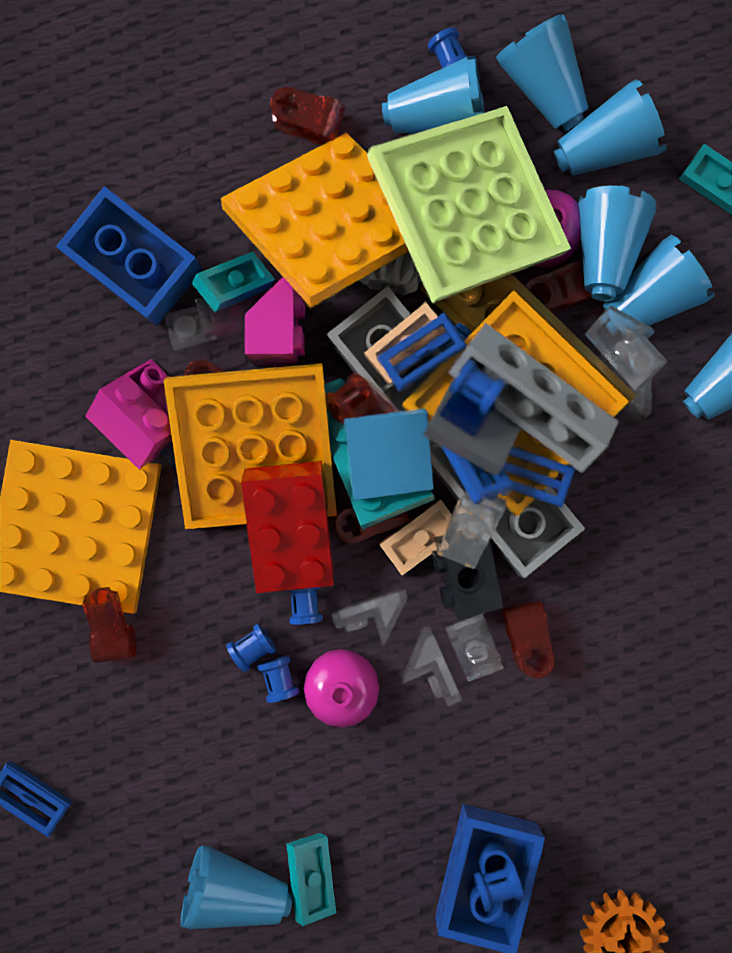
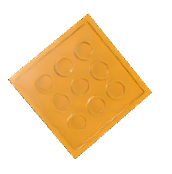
M347 133L221 197L222 209L310 307L315 306L409 251L368 160L367 152Z
M514 290L464 340L468 346L485 323H487L610 416L614 417L629 402ZM465 349L440 365L409 396L402 406L407 411L425 409L429 424L454 378L448 372ZM523 428L520 429L512 447L564 465L569 464ZM508 456L505 461L552 479L559 474ZM506 472L509 479L540 491L547 487ZM514 491L505 496L498 494L496 497L515 516H519L534 500V498Z
M323 364L174 376L164 379L185 529L246 524L241 480L245 468L322 461L328 517L337 516Z
M10 440L0 495V592L119 612L136 613L162 465L148 463L139 470L129 459Z

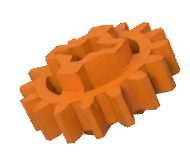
M618 890L617 899L614 900L606 892L603 894L605 902L603 905L600 906L594 901L590 903L595 912L593 916L583 914L582 919L586 926L589 927L580 930V935L586 943L583 946L585 953H605L601 947H605L606 951H614V953H666L659 944L668 941L667 934L661 929L666 924L659 913H656L657 910L649 900L643 903V899L636 892L632 894L630 900L623 890ZM633 914L643 918L646 925H643L641 921H635Z

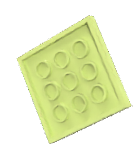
M507 106L371 147L367 153L368 160L432 303L561 256L571 249Z

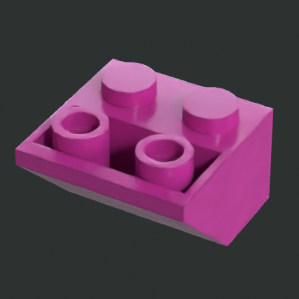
M284 277L245 314V355L253 366H298V356H305V333H303V326H299V319H305L306 302Z
M152 359L99 389L85 416L139 470L161 455L173 443L164 387V379L169 376Z

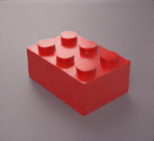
M322 461L245 468L241 480L256 593L334 586V565Z

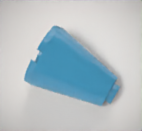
M559 14L525 33L526 37L517 44L515 42L509 44L496 58L499 65L553 128L556 129L562 126L566 132L585 119L582 113L588 110L589 107L568 22L563 14Z
M476 56L465 57L389 93L388 102L382 103L385 125H392L394 133L417 134L485 113Z
M636 79L628 83L557 141L559 149L554 151V156L562 172L569 170L570 174L574 176L656 156L665 152L667 149L666 144L659 145L658 138L665 135L659 114L649 93L640 96L636 88L643 85L640 80Z
M601 186L587 190L586 198L582 196L579 198L585 290L591 293V297L595 300L613 301L615 296L622 295L626 289L656 214V200L644 191H642L640 198L629 195L630 187Z
M671 234L663 239L631 274L624 293L615 296L613 301H606L603 305L606 313L601 318L613 335L618 331L623 336L629 335L706 303L715 297V293L707 291L713 286L694 255L689 250L681 254L675 247L681 243L677 237Z
M732 333L684 390L688 398L683 403L697 419L703 415L706 419L710 420L732 409Z
M199 846L187 881L190 882L188 895H184L181 927L192 930L276 925L281 922L282 917L289 916L293 897L292 893L288 892L287 883L215 848Z

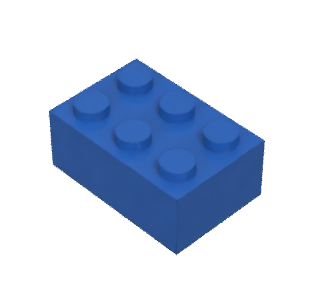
M105 186L56 245L70 260L156 327L192 284L196 274L203 270L195 256Z
M466 804L462 805L435 914L438 936L503 953H517L545 839L536 822ZM513 862L525 900L518 901L516 898L492 905V910L486 912L474 874L480 872L482 875L505 869L506 863Z

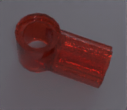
M110 587L97 588L94 592L85 595L82 604L91 631L89 646L93 662L100 663L135 658L137 651L135 630L132 624L127 625L118 592L111 590Z

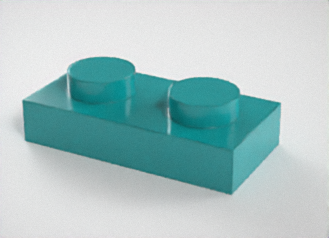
M703 144L679 180L732 215V162L706 144Z
M250 252L197 273L192 284L216 313L270 289L276 279L255 253Z
M317 833L287 843L295 922L305 926L336 914L327 836Z

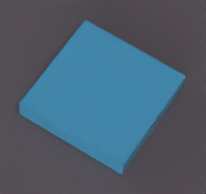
M425 409L344 419L354 500L433 489L429 438L423 436L428 426L427 411Z

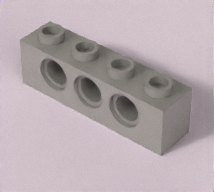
M487 323L481 328L448 372L454 378H457L466 363L471 359L476 362L475 367L495 381L499 379L505 381V385L492 403V406L580 472H583L607 447L618 424L616 419Z

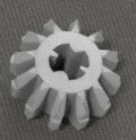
M408 251L361 278L359 281L370 289L382 291L388 286L394 294L407 295L417 291L421 277Z

